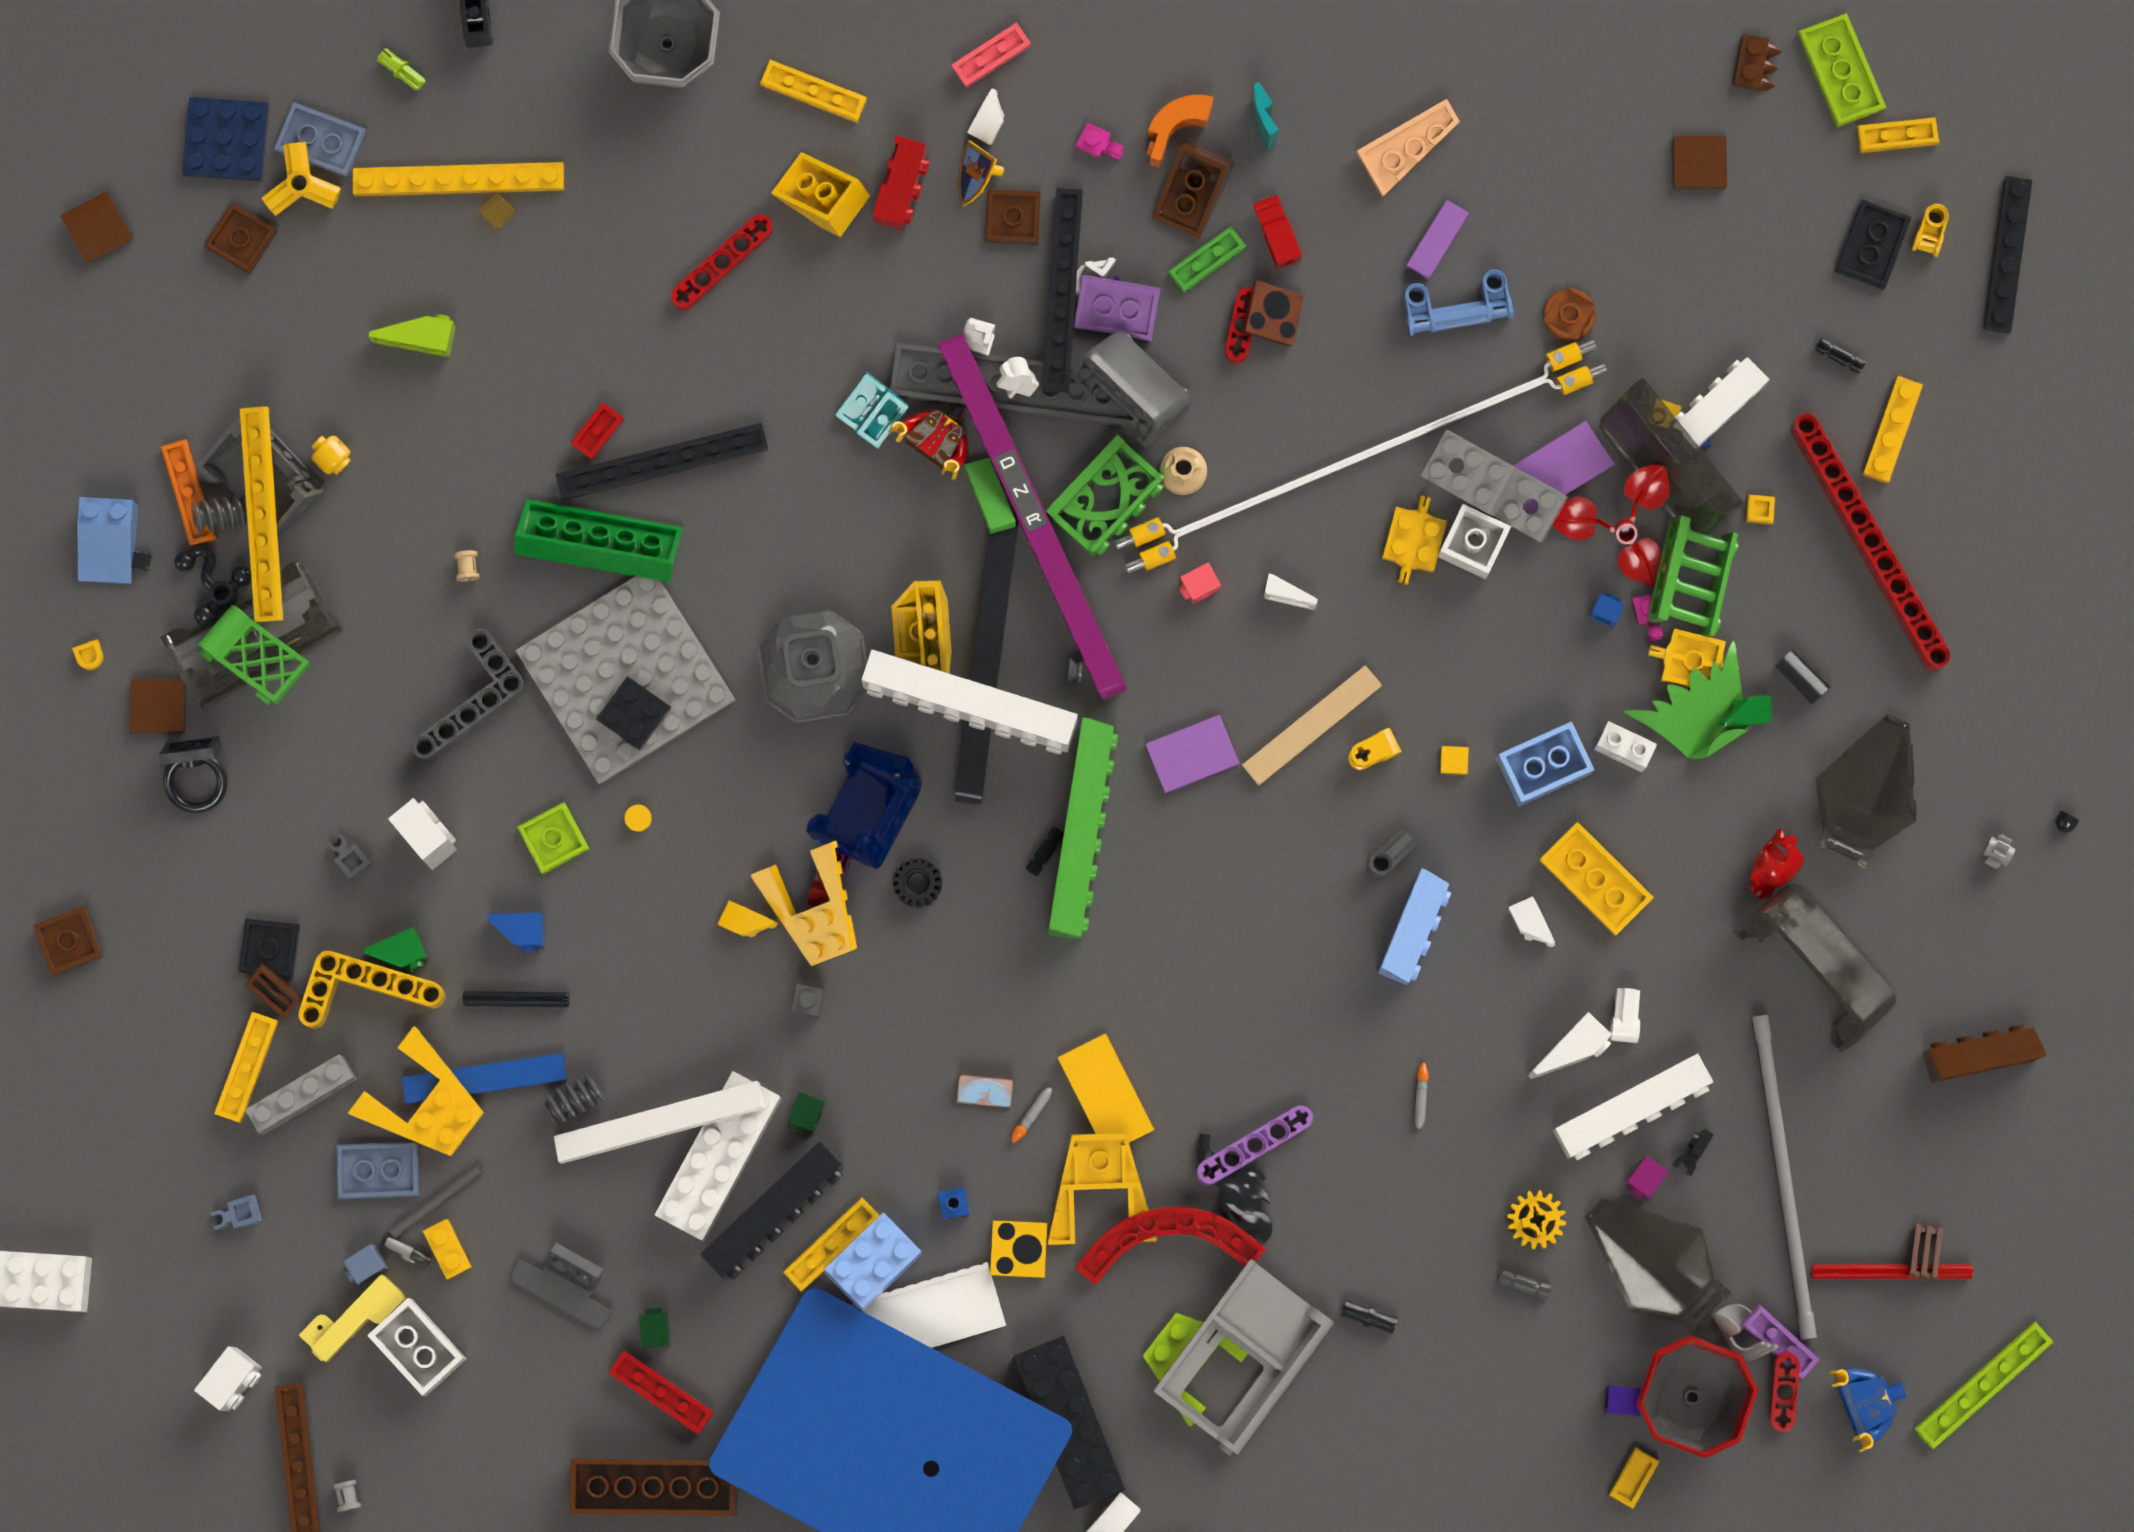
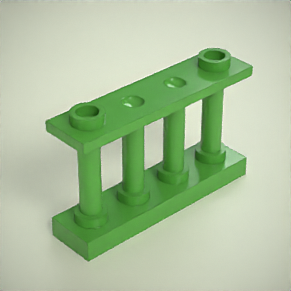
M1681 515L1671 518L1647 620L1659 623L1667 621L1669 617H1674L1701 626L1699 635L1706 637L1715 636L1721 623L1719 615L1732 559L1738 550V542H1736L1738 533L1732 532L1722 535L1721 539L1691 530V527H1689L1691 518ZM1689 540L1719 550L1716 564L1686 556L1683 552L1685 542ZM1685 566L1713 575L1710 590L1679 581V568ZM1678 591L1706 600L1704 616L1674 607L1672 603L1674 592Z

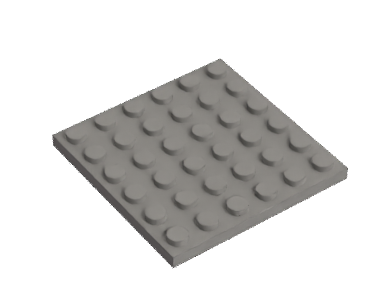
M635 576L515 650L599 785L607 782L736 702L671 596L659 580ZM627 676L671 706V710L641 751L596 720Z

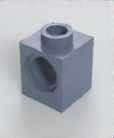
M374 1244L368 1245L343 1261L346 1265L343 1271L351 1283L356 1281L358 1285H363L389 1268Z

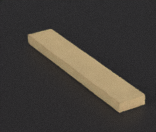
M1366 665L1363 666L1242 764V767L1259 787L1379 690L1382 684Z

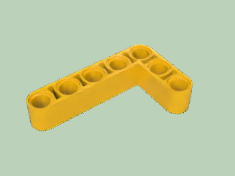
M324 951L315 960L298 1016L302 1024L311 1029L322 1027L326 1022L339 981L434 1009L443 1005L446 994L443 988L435 982L332 951ZM330 957L334 958L336 961L334 969L325 971L323 969L324 961ZM359 965L362 970L360 976L351 979L349 977L350 968ZM385 973L387 975L386 984L380 987L376 986L374 983L376 975ZM404 981H411L413 983V989L409 994H401L400 985ZM325 983L327 985L326 994L317 997L315 995L316 986ZM432 988L437 989L439 992L437 1000L428 1002L425 998L427 991ZM317 1009L319 1012L318 1019L315 1022L309 1023L306 1019L308 1011Z

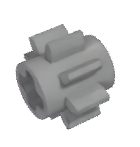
M2002 834L1997 839L1991 836L1982 851V854L1988 857L1985 863L1996 869L2000 864L2007 866L2016 850L2010 846L2012 839Z

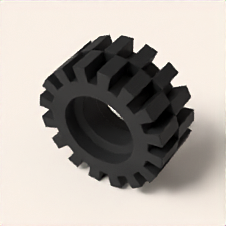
M910 858L907 862H902L898 869L896 868L892 881L894 883L893 889L904 904L922 908L925 905H930L933 900H937L938 894L942 890V879L940 872L930 861L923 860L922 858ZM914 873H922L928 880L926 889L920 893L910 891L907 886L908 878Z

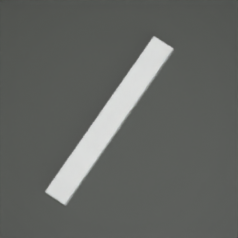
M758 1081L750 1082L556 1135L554 1140L558 1162L563 1164L765 1109L760 1083Z

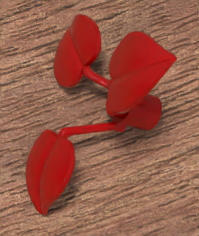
M1647 465L1635 470L1627 478L1624 485V493L1629 499L1635 500L1629 519H1620L1615 526H1612L1599 518H1595L1597 509L1592 501L1578 496L1566 500L1553 526L1561 534L1574 540L1591 538L1595 533L1594 523L1609 529L1610 532H1615L1617 539L1621 543L1631 544L1622 548L1619 553L1618 566L1621 572L1632 580L1644 583L1650 587L1654 586L1661 561V551L1658 544L1650 538H1642L1637 543L1635 542L1638 532L1634 522L1639 503L1643 508L1652 510L1661 507L1666 502L1670 490L1666 467L1663 465Z

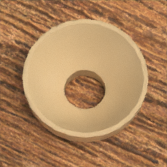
M1178 447L1170 450L1163 457L1159 466V473L1164 476L1163 485L1167 490L1177 495H1189L1198 491L1204 484L1207 477V466L1204 458L1196 450L1189 447ZM1180 461H1187L1192 469L1189 474L1181 475L1176 471V464Z

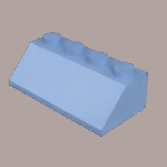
M1421 868L1380 965L1378 974L1404 985H1408L1410 980L1416 981L1421 969L1417 962L1420 955L1426 956L1431 941L1427 940L1431 930L1436 932L1441 920L1437 913L1440 906L1446 907L1451 892L1447 891L1449 883Z

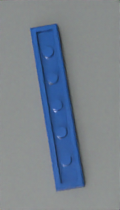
M563 1053L451 1070L470 1095L567 1081ZM432 1073L402 1077L405 1104L424 1102L440 1079Z

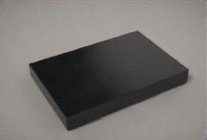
M1862 198L1835 272L1885 290L1912 216Z

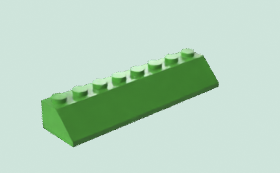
M1085 717L1082 718L1049 925V935L1081 940V934H1087L1089 918H1085L1084 915L1086 907L1091 908L1093 892L1088 890L1090 881L1096 880L1098 865H1093L1094 854H1100L1102 839H1097L1098 828L1104 829L1106 813L1101 812L1102 802L1108 803L1110 787L1105 786L1106 776H1112L1114 760H1109L1110 751L1116 750L1118 734H1113L1114 726Z

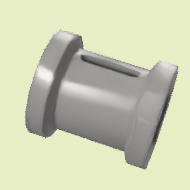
M356 1480L331 1485L332 1490L336 1491L339 1506L336 1508L337 1512L361 1507V1503L357 1501L354 1487L357 1484Z

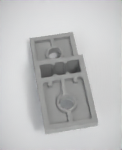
M1449 430L1445 431L1421 474L1423 478L1543 543L1568 499V496ZM1460 458L1464 462V469L1460 473H1454L1451 470V463L1453 460ZM1534 499L1538 502V510L1534 514H1528L1525 510V504L1527 501Z

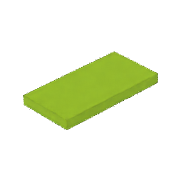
M1847 13L1798 31L1797 35L1836 128L1886 109L1884 100Z

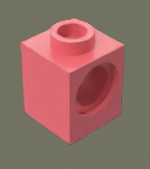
M1209 562L1181 576V585L1178 586L1183 599H1189L1192 605L1221 589V584Z

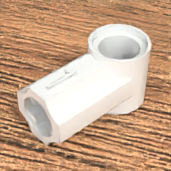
M1629 988L1616 989L1615 1011L1610 1026V1033L1612 1034L1610 1041L1638 1043L1640 1033V1019H1638L1640 990Z

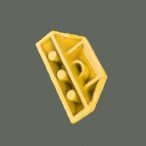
M914 581L891 606L895 657L950 674L952 649L948 599L941 581Z

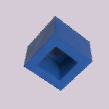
M1599 594L1589 618L1613 628L1618 621L1624 604L1619 602L1620 598L1613 594Z
M965 1188L938 1192L943 1220L969 1216ZM956 1198L959 1201L958 1207H949V1200Z

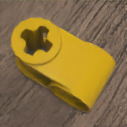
M1932 204L1925 210L1913 239L1912 251L1918 249L1931 253L1932 257L1937 258L1943 243V234L1949 216L1945 206ZM1929 213L1938 214L1941 219L1940 223L1931 222Z
M1387 728L1357 743L1348 754V761L1354 769L1364 770L1379 762L1391 759L1402 751L1391 729ZM1358 751L1361 754H1367L1364 761L1356 758Z

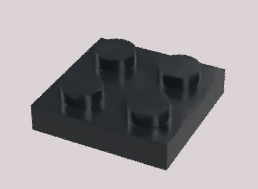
M627 676L596 720L641 751L671 710V706Z

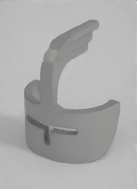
M1729 1304L1713 1313L1712 1317L1732 1351L1741 1354L1745 1361H1750L1778 1348V1345L1774 1344L1771 1346L1764 1341L1748 1348H1742L1737 1345L1732 1336L1740 1333L1741 1329H1743L1740 1324L1751 1313V1310L1741 1304Z

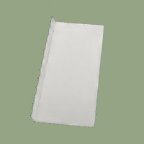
M988 1262L972 1266L969 1269H961L956 1273H948L942 1277H935L931 1280L921 1281L917 1284L882 1293L863 1311L931 1348L1006 1326L992 1275H990ZM854 1303L849 1304V1305H851V1306H853V1307L859 1309Z

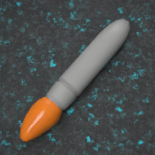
M1422 1063L1417 1070L1418 1082L1414 1115L1417 1129H1421L1425 1121L1427 1081L1429 1076L1426 1063Z
M1046 1088L1040 1093L1020 1125L1014 1128L1011 1136L1012 1143H1016L1026 1135L1027 1129L1049 1101L1052 1094L1051 1088Z

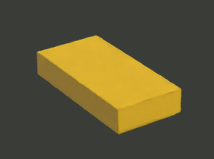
M1635 1447L1612 1487L1609 1496L1633 1509L1660 1461Z

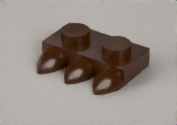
M1743 34L1733 86L1755 91H1767L1774 87L1773 82L1763 76V74L1773 73L1778 68L1766 57H1774L1780 54L1781 51L1775 44L1769 42V38Z

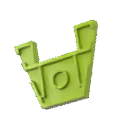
M1175 1313L1144 1353L1143 1358L1159 1382L1203 1322ZM1223 1338L1218 1343L1220 1347L1239 1362H1242L1247 1356L1244 1350L1228 1338ZM1185 1390L1182 1392V1400L1202 1414L1206 1407ZM1180 1412L1187 1425L1192 1427L1194 1422Z

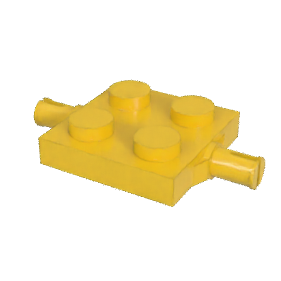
M1420 496L1417 510H1407L1396 507L1394 510L1382 559L1395 562L1401 567L1397 581L1399 583L1403 582V584L1408 585L1412 570L1420 569L1430 573L1434 572L1447 521L1435 518L1427 513L1431 500L1430 497L1425 499V496Z
M1673 629L1670 643L1666 649L1650 645L1648 656L1663 659L1662 682L1690 688L1692 669L1700 671L1708 680H1710L1713 662H1716L1722 671L1724 665L1723 652L1726 641Z

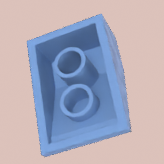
M79 497L77 521L79 582L132 584V564L139 508L133 500Z

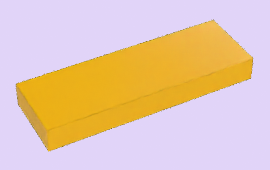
M1936 117L1858 125L1856 128L1860 153L1939 144Z

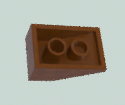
M1189 142L1182 144L1152 218L1200 239L1225 188L1235 162Z

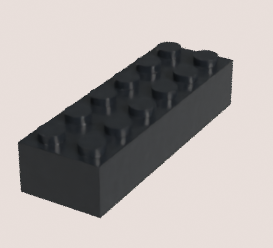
M819 1141L700 1255L725 1281L728 1278L734 1280L744 1270L742 1265L748 1259L754 1261L764 1251L762 1246L768 1240L773 1243L784 1232L782 1227L788 1221L793 1224L802 1216L804 1212L801 1209L808 1202L813 1205L824 1194L821 1190L828 1183L833 1186L843 1176L841 1172L844 1169L843 1165Z
M1061 1336L1014 1355V1360L1030 1400L1067 1419L1071 1424V1437L1061 1453L1056 1466L1073 1509L1076 1510L1125 1490L1065 1337Z

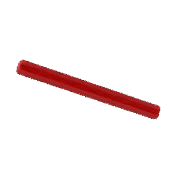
M1814 1264L1811 1266L1812 1279H1920L1909 1277L1910 1264ZM1917 1264L1916 1271L1921 1272L1922 1264ZM1928 1264L1927 1273L1931 1274L1932 1264ZM1939 1264L1937 1279L1973 1278V1266L1971 1264Z

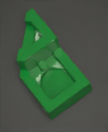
M1761 694L1745 697L1742 701L1735 699L1731 704L1733 709L1727 718L1721 719L1720 726L1730 727L1772 722L1771 695Z

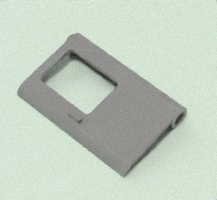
M1250 1259L1153 1391L1220 1442L1217 1447L1228 1456H1231L1232 1453L1238 1455L1332 1328L1334 1322L1322 1312L1310 1306L1255 1263V1261ZM1223 1338H1228L1262 1365V1371L1223 1424L1216 1426L1183 1401L1181 1394Z

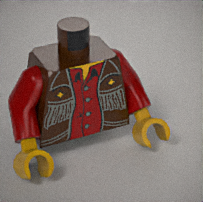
M953 404L946 415L938 409H934L931 412L923 411L908 417L902 422H895L888 431L889 434L891 432L899 434L896 438L897 442H900L905 436V443L941 468V474L944 475V472L951 471L953 473L951 479L953 480L956 479L959 469L967 459L968 440L965 437V429L958 425L966 415V412Z

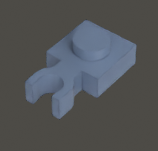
M249 1195L227 1202L228 1211L217 1210L211 1212V1216L217 1217L221 1215L223 1218L221 1224L214 1226L215 1230L227 1228L230 1223H232L233 1229H239L262 1221L256 1195Z

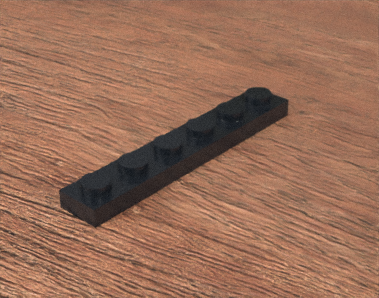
M2006 176L2004 179L1983 330L2010 334L2012 331L2033 181L2030 179Z

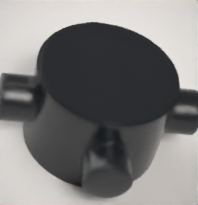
M136 550L133 556L132 569L137 567L147 572L150 566V559L152 558L151 553L146 555Z

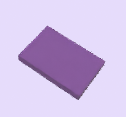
M1082 275L1074 328L1108 334L1121 331L1128 333L1132 338L1152 341L1161 288Z
M1220 715L1145 744L1165 794L1240 764Z

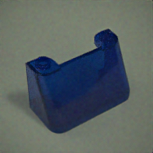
M854 742L843 759L848 777L827 816L817 813L808 822L806 831L813 840L823 845L836 840L838 847L835 848V851L867 867L878 869L884 862L920 794L921 779L908 757Z

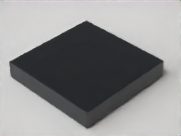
M245 919L238 972L254 974L261 964H265L277 976L293 979L300 925Z

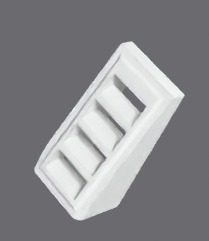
M1269 574L1264 599L1310 610L1316 608L1318 599L1277 576Z

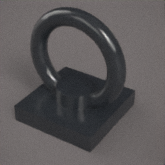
M219 736L169 742L159 754L160 764H168L163 774L164 791L171 803L177 808L190 813H202L216 807L224 798L228 784L227 774L223 765L215 758L221 747ZM205 763L211 767L216 775L217 786L215 792L210 798L202 802H189L183 799L174 787V775L179 767H197Z

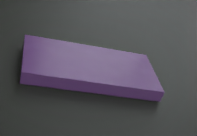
M1584 421L1518 462L1514 467L1567 496L1609 470L1615 464L1587 421ZM1534 499L1527 501L1525 504L1526 512L1528 514L1537 512L1538 502Z

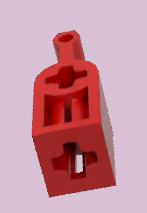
M1278 195L1253 203L1254 211L1261 225V230L1276 270L1301 261V250L1287 216H1285Z

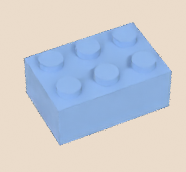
M1572 721L1498 754L1496 758L1518 807L1587 777L1594 771Z
M883 1212L824 1271L834 1284L861 1311H864L921 1256V1250Z

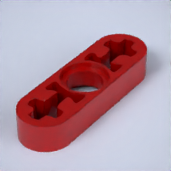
M1250 287L1241 289L1237 294L1226 342L1225 356L1228 361L1234 364L1242 363L1247 359L1252 335L1239 332L1235 328V322L1246 317V313L1243 312L1245 303L1240 299L1246 298V295L1251 294L1252 288ZM1240 338L1242 339L1240 350L1244 351V353H1239L1238 357L1233 356V351L1229 349L1235 348L1236 340Z
M1789 1351L1780 1352L1775 1357L1773 1364L1769 1421L1780 1432L1792 1429L1796 1419L1800 1362ZM1786 1358H1789L1790 1362L1794 1364L1793 1367L1788 1368L1789 1378L1793 1377L1792 1381L1787 1378L1778 1379V1376L1784 1377L1785 1371L1780 1366V1363H1784ZM1783 1384L1790 1385L1792 1388V1394L1786 1399L1779 1398L1777 1395L1778 1387ZM1776 1403L1782 1405L1791 1404V1407L1785 1406L1784 1412L1789 1417V1420H1785L1783 1425H1780L1778 1420L1775 1419V1417L1781 1415L1780 1405L1776 1406Z

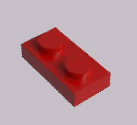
M602 402L570 444L593 461L625 419Z

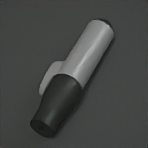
M384 1237L382 1239L385 1247L402 1254L401 1258L414 1264L416 1262L423 1263L427 1266L432 1261V1258L422 1251L412 1248L392 1237Z

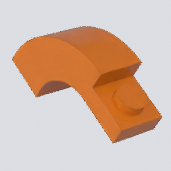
M1208 95L1180 97L1168 103L1157 113L1148 129V138L1154 139L1150 141L1147 155L1151 156L1150 165L1160 168L1167 143L1177 130L1186 126L1206 128L1214 97Z

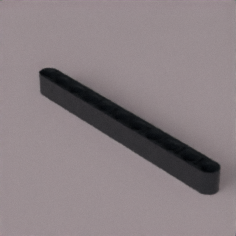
M1015 520L1016 526L1014 528L989 534L970 678L971 681L996 689L1018 531L1017 520ZM965 721L955 802L981 805L991 729L987 727L984 730L975 729L969 726L970 722Z

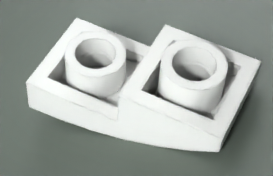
M1119 1492L1085 1532H1124L1141 1509Z

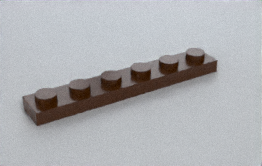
M304 1383L275 1386L291 1532H321Z

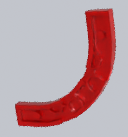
M1161 1207L1137 1213L1111 1227L1092 1245L1075 1266V1269L1096 1285L1115 1261L1127 1250L1146 1239L1164 1235L1184 1234L1209 1241L1223 1249L1244 1267L1250 1259L1256 1262L1266 1248L1242 1228L1220 1215L1191 1207Z

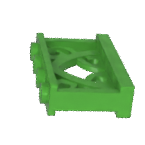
M1117 434L1045 512L1048 519L1065 532L1091 558L1096 554L1101 556L1111 545L1108 541L1114 535L1119 537L1129 525L1126 522L1132 516L1138 517L1146 508L1144 503L1150 496L1156 498L1164 489L1162 485L1164 476L1158 473ZM1120 452L1124 453L1137 466L1125 470L1118 454ZM1105 470H1109L1111 472L1110 477L1117 473V477L1105 480L1102 478V473ZM1135 472H1142L1147 475L1149 483L1146 488L1138 490L1135 484L1141 481V479L1133 478L1128 481V476ZM1094 482L1100 486H1112L1119 482L1121 490L1119 509L1093 512L1094 495L1089 485ZM1130 495H1131V496H1134V497H1138V498L1129 506ZM1080 496H1086L1089 499L1086 510H1082L1085 503H1078ZM1062 513L1080 519L1076 530L1060 517ZM1116 520L1108 529L1106 522ZM1085 521H1090L1089 531L1091 534L1094 528L1101 529L1102 532L1098 539L1087 540L1083 536L1082 528Z

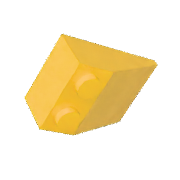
M803 152L798 155L771 192L774 197L822 229L839 237L842 236L870 197L859 179Z

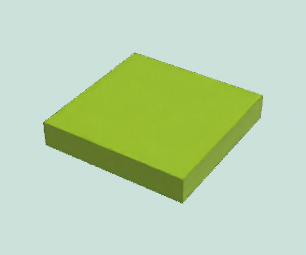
M565 802L517 827L542 875L590 850Z

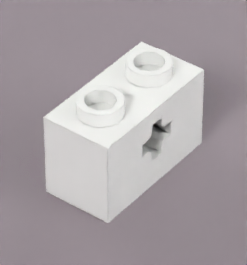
M1608 721L1594 750L1637 771L1643 772L1657 744Z

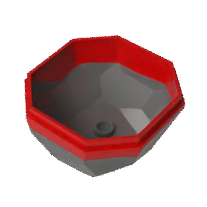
M1689 1335L1653 1353L1636 1405L1653 1440L1702 1458H1708L1741 1442L1758 1388L1741 1354ZM1690 1392L1696 1395V1400L1693 1403L1687 1400V1395Z

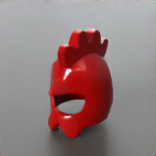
M1777 829L1775 834L1756 855L1752 863L1753 872L1750 875L1752 882L1749 890L1755 894V897L1759 899L1764 897L1770 898L1775 888L1789 882L1801 870L1804 864V857L1796 848L1797 839L1794 835L1784 837V830ZM1775 843L1784 847L1788 855L1784 854Z

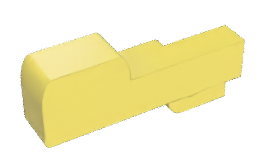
M380 1275L335 1323L326 1315H318L299 1336L311 1346L312 1353L320 1361L329 1362L369 1320L380 1324L405 1301V1296L386 1276ZM319 1325H322V1330H318Z

